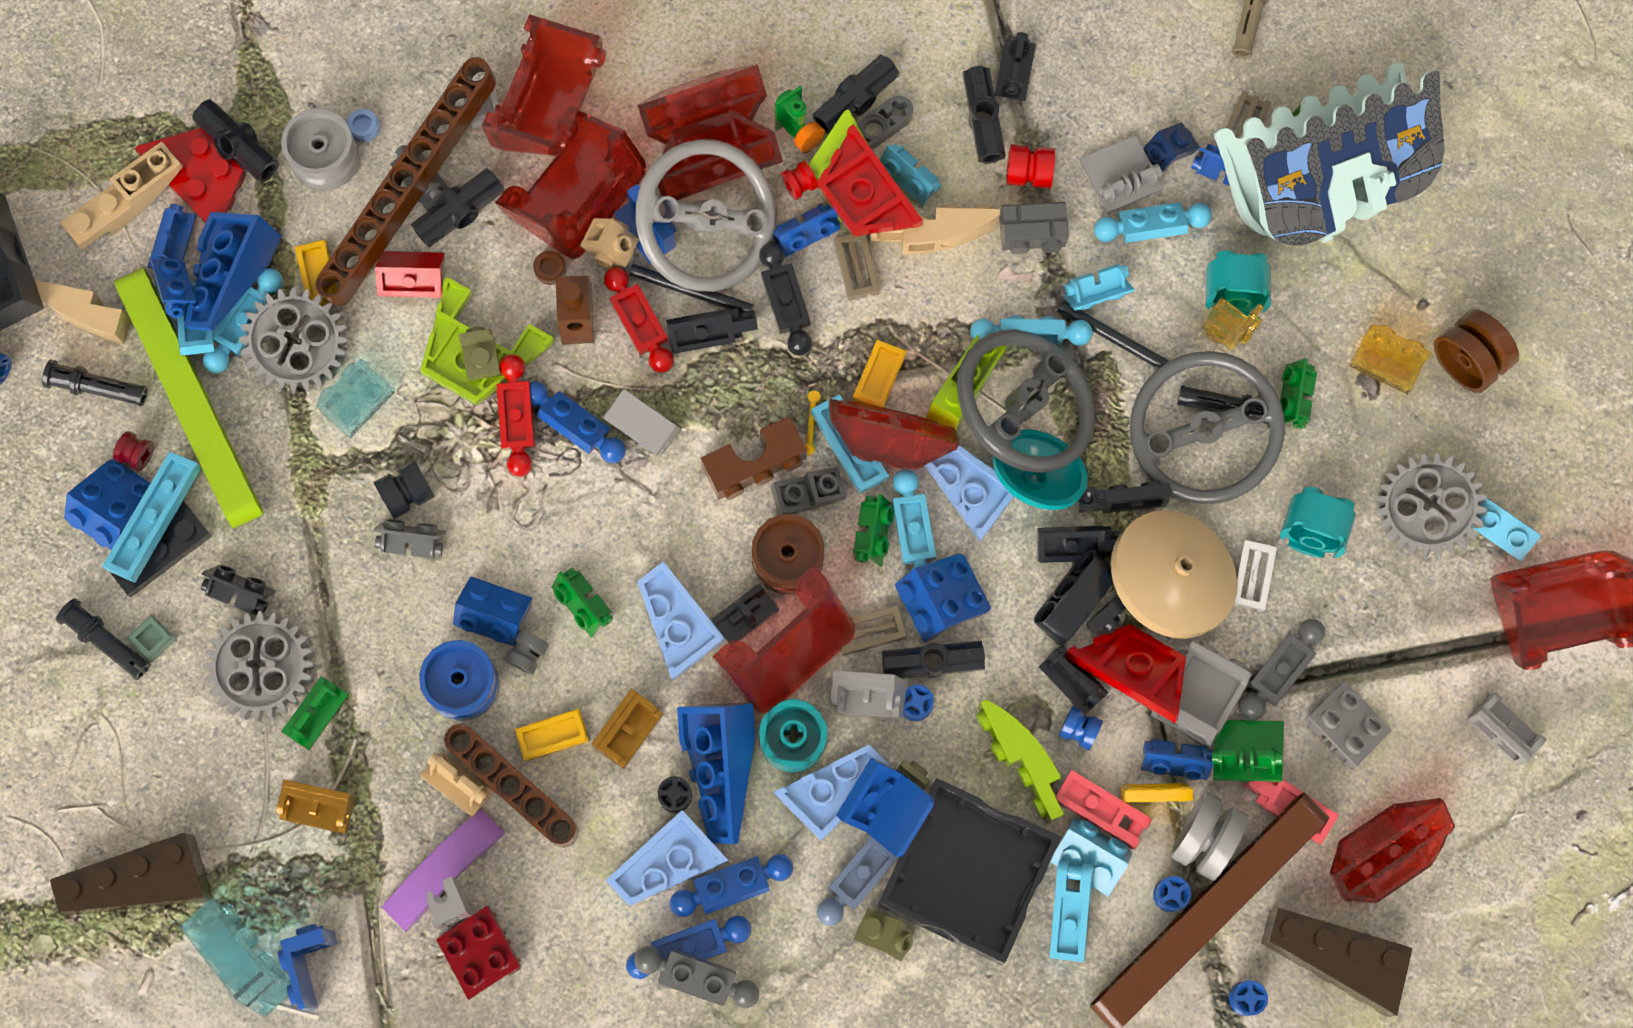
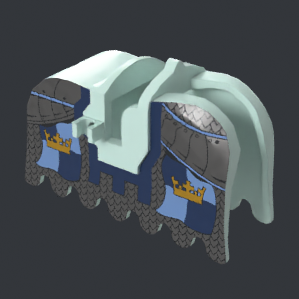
M1396 62L1387 68L1385 81L1381 85L1378 84L1374 76L1366 74L1359 78L1357 92L1354 95H1350L1347 88L1343 85L1332 87L1329 92V102L1325 106L1321 105L1317 97L1306 96L1301 102L1298 116L1294 117L1287 107H1277L1272 113V123L1269 127H1264L1259 118L1250 117L1243 124V134L1240 138H1236L1233 131L1228 128L1217 129L1214 132V137L1224 162L1233 199L1241 219L1254 232L1269 236L1280 243L1298 246L1312 243L1319 239L1322 243L1333 240V236L1342 233L1346 227L1345 221L1355 217L1360 220L1372 218L1381 211L1386 210L1387 205L1405 201L1421 194L1432 184L1439 173L1445 152L1439 71L1431 70L1423 74L1420 80L1419 91L1413 93L1410 85L1407 83L1404 64Z

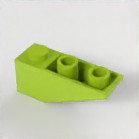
M976 335L933 399L925 419L952 436L964 420L958 401V372L967 352L979 341L980 336ZM1006 346L992 349L979 361L973 382L975 401L1006 351Z

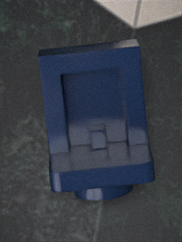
M1181 122L1159 130L1143 149L1151 164H1158L1161 171L1164 172L1174 161L1193 155L1200 146L1193 138L1192 133Z

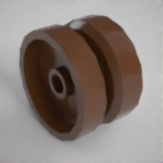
M1479 309L1469 310L1458 319L1454 327H1449L1434 340V352L1443 369L1454 381L1474 393L1484 392L1498 379V375L1505 374L1519 361V350L1509 331L1497 319Z
M781 514L768 519L758 528L752 541V567L757 579L766 589L780 595H795L808 590L818 580L824 564V541L820 531L810 520L794 514ZM790 552L794 553V555L789 558L784 557L782 555V553L785 555H788Z

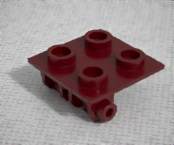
M489 905L436 939L468 1000L507 975L510 976L521 970L519 963L521 959L517 958L510 946V939H506L505 930L502 931L495 918L497 915L495 912L492 913Z

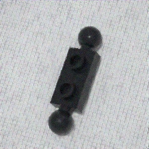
M769 242L764 244L759 251L761 263L769 267V270L761 272V278L779 334L790 332L787 339V347L794 355L802 356L807 354L813 345L810 334L802 330V328L810 326L811 321L792 263L782 266L781 263L784 260L783 248L777 243Z

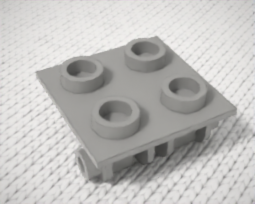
M1136 135L1079 159L1107 213L1164 190L1158 178L1162 176L1160 166L1158 164H1151Z
M1345 681L1316 710L1305 718L1309 723L1307 727L1311 728L1319 738L1324 735L1325 737L1321 742L1324 744L1329 740L1332 745L1328 749L1332 751L1336 747L1337 750L1334 754L1343 762L1344 766L1348 764L1351 769L1356 768L1392 731Z

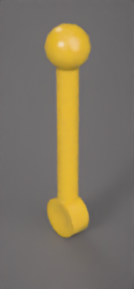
M812 390L808 394L810 411L807 440L804 445L807 449V456L815 452L813 445L815 420L811 415V409L816 407L821 399L820 393L816 390Z

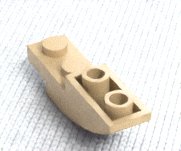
M161 141L109 179L112 183L111 186L59 223L81 250L107 232L113 236L162 193L180 171L182 165Z
M954 204L944 205L941 208L935 209L934 220L920 216L923 220L922 226L870 234V242H902V254H922L954 248L973 241L997 227L1000 209H992V207L987 205H978L973 208H960Z

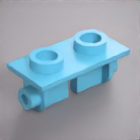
M896 144L886 146L880 162L893 180L919 204L924 206L931 193L935 194L941 188L942 184L938 182L939 177L935 176L923 165L916 169L914 166H916L918 160L906 151L902 145L899 147Z
M1115 264L1098 270V282L1094 281L1092 273L1070 279L1069 283L1064 285L1066 294L1063 295L1064 299L1076 311L1090 309L1097 303L1117 300L1125 294L1134 292L1135 290L1132 285L1125 279L1129 277L1127 266Z
M1488 498L1487 502L1478 505L1487 508V515L1477 516L1484 522V527H1473V529L1519 561H1522L1542 535Z

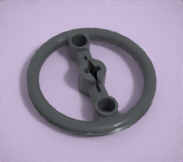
M1010 329L990 333L980 339L967 352L958 372V401L969 429L987 451L1012 467L1030 472H1051L1063 468L1084 452L1095 428L1094 399L1083 372L1062 348L1041 335ZM1006 345L1023 346L1039 352L1042 355V360L1034 366L1033 377L1025 380L1006 397V412L988 426L977 408L973 389L974 374L981 358L992 349ZM1063 375L1066 376L1075 392L1079 406V426L1072 443L1065 450L1051 456H1033L1013 449L1011 442L1019 436L1022 422L1029 420L1048 404V388Z
M1214 351L1182 355L1157 369L1147 379L1137 394L1130 419V439L1133 452L1151 481H1159L1160 484L1170 483L1171 496L1199 504H1215L1230 501L1248 493L1259 485L1277 462L1285 434L1282 405L1268 379L1256 367L1243 359L1227 353ZM1198 366L1226 368L1246 378L1258 391V396L1250 398L1243 405L1218 414L1211 411H1202L1194 416L1191 423L1166 432L1159 430L1148 434L1144 431L1146 411L1156 391L1165 381L1186 369ZM1249 403H1259L1263 407L1264 414L1261 419L1253 421L1246 417L1244 410ZM1230 418L1234 419L1217 425L1216 428L1212 429V436L1207 437L1204 432H1196L1182 438L1180 437L1183 434L1196 431L1197 428L1202 426L1201 420L1207 419L1209 423L1215 422V424ZM1263 422L1270 424L1268 445L1258 465L1243 479L1227 487L1209 490L1190 488L1169 478L1156 465L1158 458L1164 457L1171 450L1197 441L1202 444H1212L1218 441L1223 432L1247 424L1257 425ZM1156 435H1164L1169 439V448L1163 453H1156L1151 449V440Z

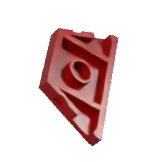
M854 124L851 125L840 148L836 149L831 157L830 165L827 169H824L817 181L820 191L853 237L922 226V218Z
M202 128L138 145L134 148L137 154L142 156L161 141L182 165V168L168 186L204 223H206L210 212L227 213L228 210L232 209L236 200L235 194L241 188L246 177L244 170L233 159L226 160L219 155L214 145V139Z
M1131 624L1116 629L1112 634H1103L1093 638V643L1080 649L1073 646L1067 650L1066 659L1174 724L1178 721L1186 656Z

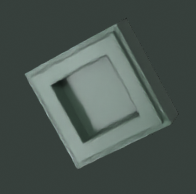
M152 614L126 637L151 663L177 640Z

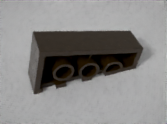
M185 832L50 879L58 912L71 916L214 901L196 838Z
M1282 908L1269 910L1261 944L1300 967L1306 968L1327 983L1335 985L1356 1000L1369 1005L1383 1016L1392 1017L1398 1015L1412 947Z

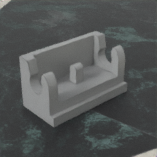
M625 389L622 390L603 417L656 456L659 453L662 455L682 430Z
M833 670L830 700L831 705H838L837 712L841 714L902 719L908 682L891 674Z
M1496 692L1491 693L1467 720L1516 766L1524 764L1532 758L1547 739L1543 735H1537L1499 700L1501 696Z
M452 876L443 880L444 891H446L448 896H439L436 901L432 891H428L426 896L427 903L434 917L431 920L433 927L442 931L460 924L474 914L462 883Z

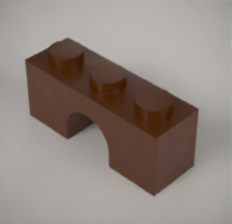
M790 416L760 429V440L765 451L757 460L745 461L740 459L735 454L731 444L701 457V466L718 500L724 497L727 500L736 498L744 493V488L754 483L757 486L763 485L774 478L773 474L784 469L786 472H790L803 465V460L807 456V449Z

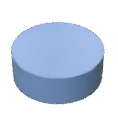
M359 109L352 112L346 122L353 134V138L357 142H370L377 137L380 131V124L376 115L367 109Z

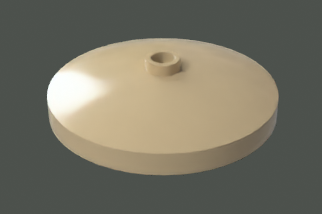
M1161 510L1149 512L1128 525L1116 540L1111 557L1113 583L1126 609L1145 627L1167 637L1187 639L1208 633L1229 615L1237 595L1236 569L1224 543L1201 521L1176 511Z

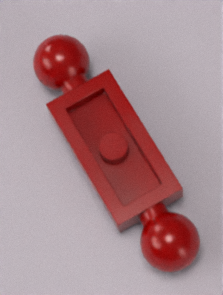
M612 267L608 269L604 274V284L608 290L617 293L609 298L610 303L639 356L649 352L648 363L650 368L657 373L668 372L673 367L674 356L670 350L660 346L668 342V337L638 284L628 288L629 275L623 268Z
M509 354L503 357L499 365L500 372L507 379V383L496 384L501 449H512V454L508 457L506 463L508 471L513 476L524 477L530 473L533 467L532 458L525 452V448L536 447L530 381L520 382V377L523 376L526 369L525 362L519 355Z

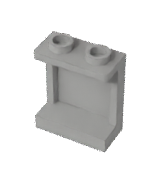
M1192 641L1186 654L1178 721L1174 724L1153 710L1151 716L1211 749L1250 683L1251 673L1247 671L1248 667L1234 658L1227 660L1219 656L1218 651L1213 646L1205 642L1197 644Z

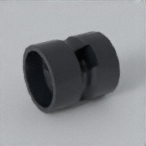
M415 460L398 468V476L394 477L388 474L373 482L393 519L407 513L410 510L411 503L420 506L435 497Z

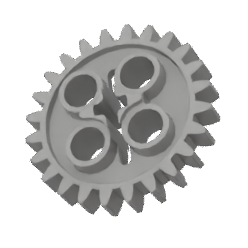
M295 288L291 289L290 296L285 297L281 289H278V299L275 300L268 293L265 294L267 304L264 306L256 301L254 305L258 313H246V317L251 321V324H241V330L248 333V335L239 337V342L249 345V347L241 350V355L243 357L252 356L246 363L247 369L258 367L254 377L259 379L264 375L267 376L266 387H270L274 381L278 382L279 392H282L286 385H290L292 394H296L297 386L302 385L306 393H308L310 389L309 383L314 382L321 388L320 377L324 376L332 380L333 375L329 369L340 370L341 364L336 360V357H346V352L338 348V346L347 345V338L338 336L346 331V326L335 325L341 319L340 313L330 315L333 304L328 303L322 307L320 305L322 296L319 294L312 301L309 299V290L307 289L302 297L297 296ZM291 312L296 315L297 320L293 325L284 326L278 321L279 316L282 313ZM304 317H310L309 322L299 334L301 345L294 344L284 364L279 366L277 362L288 348L287 337L294 338ZM314 328H319L325 332L326 336L320 342H312L307 337L308 332ZM269 339L276 340L280 344L279 350L273 354L265 353L261 348L262 344ZM296 356H304L309 360V365L303 370L294 369L290 363Z
M1424 453L1421 457V463L1417 464L1412 457H1409V467L1407 469L1397 464L1398 476L1391 473L1387 474V479L1391 485H1380L1381 491L1387 496L1377 497V504L1384 506V508L1377 510V515L1380 518H1387L1380 523L1381 529H1391L1387 534L1389 541L1399 538L1397 543L1399 550L1409 545L1410 556H1414L1419 549L1422 550L1424 559L1428 558L1430 551H1435L1437 558L1441 559L1442 550L1447 549L1454 556V545L1456 544L1466 549L1465 537L1476 540L1477 534L1472 528L1484 527V522L1477 516L1487 515V508L1478 505L1487 502V497L1484 494H1477L1483 489L1482 482L1472 484L1476 478L1475 471L1464 474L1466 463L1462 462L1457 467H1454L1453 456H1450L1443 463L1439 453H1436L1433 461H1428ZM1426 478H1432L1437 482L1436 487L1431 490H1424L1419 484ZM1407 490H1414L1420 498L1412 494H1408ZM1452 497H1460L1465 501L1464 505L1458 509H1452L1446 503ZM1436 501L1438 510L1430 508L1427 511L1425 502L1432 505ZM1404 504H1413L1417 507L1416 512L1409 516L1402 515L1399 509ZM1441 513L1456 519L1457 522L1454 524L1450 523ZM1438 522L1444 526V529L1441 533L1432 535L1426 531V527L1430 523Z
M262 611L258 612L255 621L248 613L244 614L243 624H240L234 618L231 619L233 629L229 631L221 627L223 639H211L217 646L216 651L207 650L205 654L213 659V662L203 664V668L211 671L213 674L204 678V681L208 684H216L210 689L209 693L214 697L221 695L217 704L224 707L230 703L227 712L234 716L240 710V717L244 720H247L252 712L254 719L258 722H261L264 712H266L269 718L274 720L276 709L278 708L283 713L288 714L286 704L291 702L298 706L300 703L296 698L297 693L305 695L309 693L302 686L303 683L314 682V679L306 674L307 670L316 668L313 662L307 661L308 658L315 655V652L309 648L304 649L310 642L309 638L306 636L299 637L302 632L299 626L290 629L291 621L288 618H284L279 623V616L276 613H272L268 621ZM260 637H263L264 640L262 642L260 651L258 646V639ZM284 642L285 648L282 654L271 657V647L275 643ZM243 643H250V652L245 657H237L238 647ZM261 659L266 663V667H260L258 673L254 670V666L260 665ZM276 675H282V686L277 690H270V680ZM242 676H248L249 685L242 691H236V681ZM260 682V686L262 687V693L261 695L257 696L256 692L258 690Z

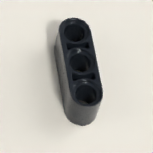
M1089 550L1085 552L1038 610L1034 617V623L1057 645H1062L1069 641L1113 585L1111 566L1096 551Z

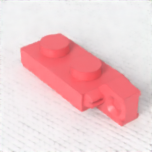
M1284 779L1283 782L1246 781L1243 785L1258 795L1255 802L1275 817L1296 797L1303 793ZM1310 797L1330 817L1326 824L1311 838L1312 841L1320 845L1325 840L1339 815Z

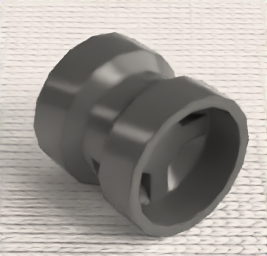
M519 630L515 637L516 644L513 649L508 650L504 661L525 673L533 675L538 667L537 660L539 656L545 654L549 644L531 633Z

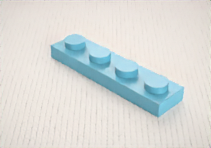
M169 451L102 565L103 568L134 583L137 581L202 469L198 463Z

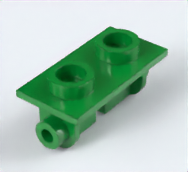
M801 85L793 91L791 89L784 91L775 102V130L778 131L783 127L793 138L805 126L807 107L802 100Z
M1306 358L1286 364L1282 374L1283 386L1280 402L1284 414V424L1293 422V427L1297 429H1305L1306 424L1310 423L1313 401L1304 399L1303 394L1309 397L1314 395L1317 377L1315 366L1307 364L1308 359Z
M878 494V498L866 496L865 502H861L858 526L869 528L868 532L856 531L853 549L855 561L867 563L869 558L880 567H882L883 559L889 550L887 534L889 525L892 524L894 519L892 503L882 494Z
M570 568L564 574L562 571L558 573L551 586L556 599L561 604L567 606L574 615L576 624L582 630H586L591 638L594 637L600 625L605 627L612 622L613 617L610 615L612 611L598 594L589 600L585 597L593 591V588L580 571Z
M321 676L281 732L307 750H310L349 694Z

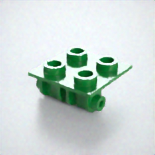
M1227 720L1215 741V750L1212 751V763L1214 764L1213 781L1283 782L1284 721Z

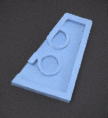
M939 432L921 455L920 461L978 541L981 542L1014 496L1002 485L993 469L942 432Z
M664 561L637 581L670 677L674 681L724 642L725 638Z
M869 744L814 773L802 777L786 787L774 791L773 794L822 841L842 821L836 814L870 758L872 757L889 766L891 765Z
M681 810L609 876L606 881L630 907L728 862V859L686 813Z

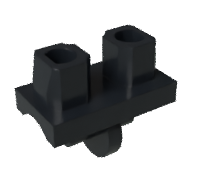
M757 584L713 617L711 621L732 647L778 613L779 608L769 598L762 586Z

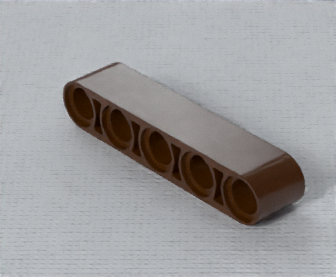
M456 724L447 730L444 737L447 749L555 846L561 848L569 847L575 843L579 831L573 819L476 732L465 724ZM463 733L470 736L468 746L460 750L455 749L453 743L456 736ZM487 755L493 756L495 759L494 767L487 772L480 771L478 768L480 759ZM512 777L519 779L520 788L514 794L504 793L503 784L507 779ZM534 800H542L545 802L543 814L537 817L530 816L528 813L530 803ZM567 822L571 827L569 836L561 840L554 838L553 829L555 825Z

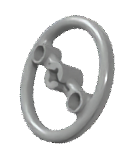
M703 139L682 143L661 155L650 167L643 179L636 202L638 237L651 264L661 275L676 285L694 291L711 292L733 287L751 276L760 266L759 251L764 244L773 240L776 210L770 185L754 160L731 144ZM711 154L729 160L743 171L754 187L759 202V209L740 211L726 209L725 205L716 199L698 200L691 204L677 202L673 197L657 195L656 189L667 171L679 161L693 155ZM661 202H663L666 207V213L664 217H662L659 213V205ZM685 212L705 213L708 216L724 217L727 219H708L705 216L685 214ZM749 215L753 220V225L751 229H749L747 225V219ZM675 221L687 223L696 232H717L723 228L732 229L741 235L754 236L756 241L749 255L732 271L716 277H698L680 270L669 261L657 243L652 225L654 222L665 223Z

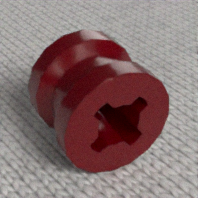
M126 431L115 445L113 459L119 463L127 462L132 469L142 471L152 457L154 443L148 439L140 440L135 433Z

